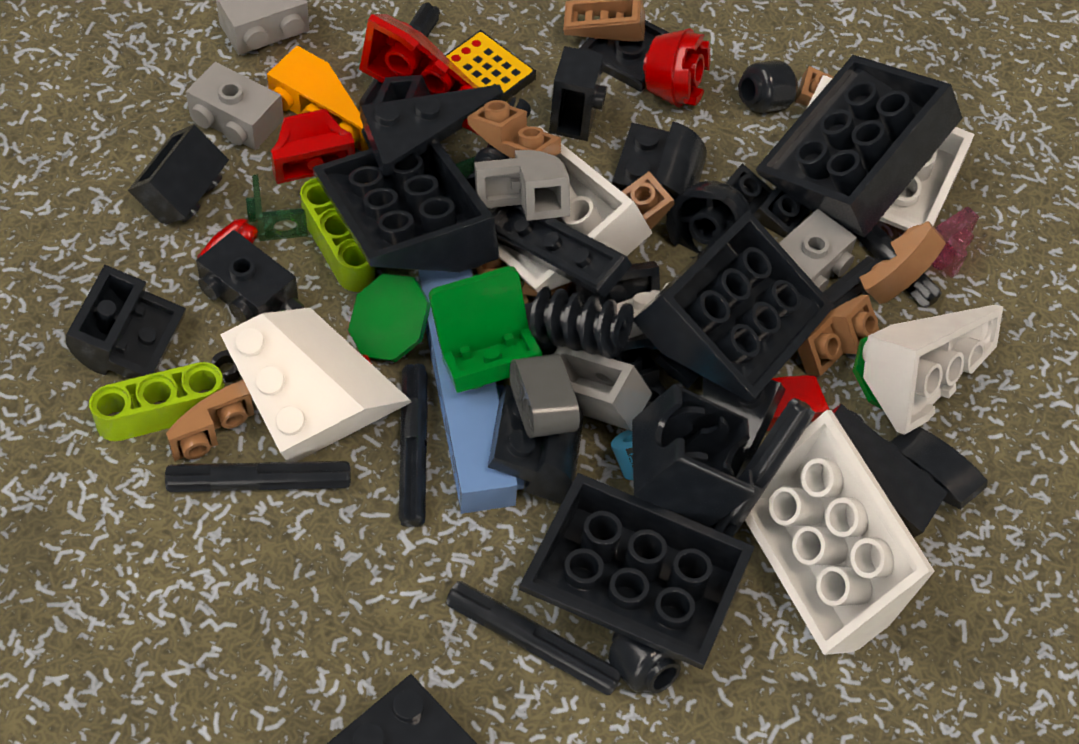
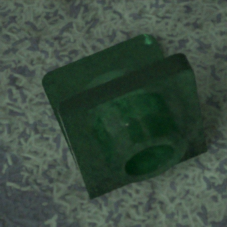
M258 174L252 175L254 197H246L249 223L257 222L259 241L308 237L305 209L297 208L263 212ZM283 220H291L297 223L295 228L288 231H280L273 227L277 222Z

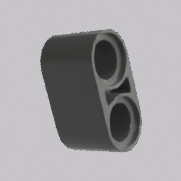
M559 354L511 360L509 370L511 388L527 435L530 438L577 431L580 423L579 406L561 356Z

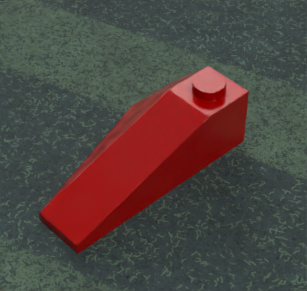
M372 14L369 17L360 71L382 83L386 77L423 75L431 95L478 88L423 33L388 14ZM468 118L465 119V120L463 121L462 127H464V128H466V129L472 131L473 133L477 134V133L468 125Z

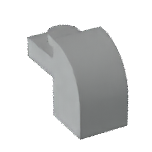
M515 150V158L474 162L476 193L487 208L522 205L527 221L570 216L569 175L564 163L556 156L541 151Z

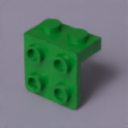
M507 266L441 285L429 292V301L443 363L457 393L478 389L486 384L509 378L510 363L513 359L542 356V352L528 327L520 276L514 267Z

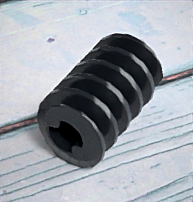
M549 286L543 287L538 292L530 312L531 331L536 341L544 344L551 342L557 347L567 346L574 351L584 349L588 354L596 355L600 353L601 356L608 359L615 358L622 352L629 339L634 321V309L630 303L623 304L617 314V303L612 299L607 300L601 309L600 298L597 296L589 297L585 303L582 293L575 292L569 298L567 291L561 288L557 289L553 296H551Z

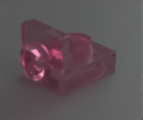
M968 206L935 227L943 236L946 245L931 265L938 270L945 271L951 278L958 275L968 255L965 248L974 239L972 231L979 219V216Z

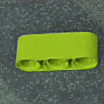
M316 178L310 179L304 183L300 191L304 223L339 284L349 291L360 292L375 280L376 267L369 265Z
M208 362L177 367L100 387L92 394L89 400V408L99 435L109 441H122L171 428L189 409L225 387L223 375L217 366ZM202 390H211L206 393H198ZM158 401H165L164 403L154 405ZM120 412V413L117 414V415L108 416V415L111 414V413Z

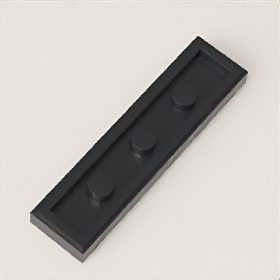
M522 205L497 207L492 213L495 220L497 241L603 299L632 266L626 255L554 218L527 221Z

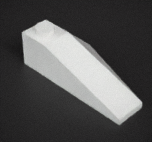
M995 304L892 324L868 336L862 353L865 361L863 378L897 432L905 435L928 422L935 414V406L933 404L941 396L950 398L956 391V382L963 372L972 374L997 347L1003 306Z

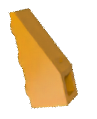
M296 46L267 73L268 88L281 94L283 111L289 109L298 115L327 109L341 128L352 133L355 148L360 151L369 149L361 133L363 124L360 119V112L328 62Z

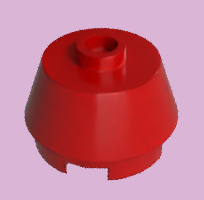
M691 28L658 35L653 39L649 51L646 53L643 65L646 87L650 93L678 108L682 107L683 104L696 106L700 102L705 90L698 88V85L701 83L704 70L709 71L710 43L709 41H703L704 34L694 33Z

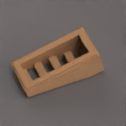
M643 0L566 1L564 34L620 41H644L645 9ZM578 15H585V21H578ZM594 16H600V19L594 20Z

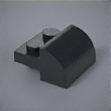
M674 121L672 122L670 132L632 122L612 184L622 191L647 172H650L675 201L683 191L700 182L707 157L706 146L699 135L693 130Z
M104 265L66 334V345L78 361L96 373L106 375L110 370L130 379L157 372L185 316L186 308L145 291L146 281Z
M506 385L500 395L488 468L526 480L524 492L562 504L577 472L584 420L581 407L579 406L580 423L577 431L530 438L525 431L512 388Z

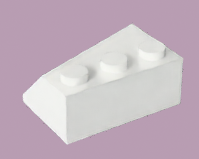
M311 308L262 313L220 334L286 462L299 461L411 403V400Z

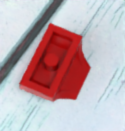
M327 109L284 117L278 141L271 150L272 170L276 184L315 176L312 167L355 154V142L352 133L341 128Z

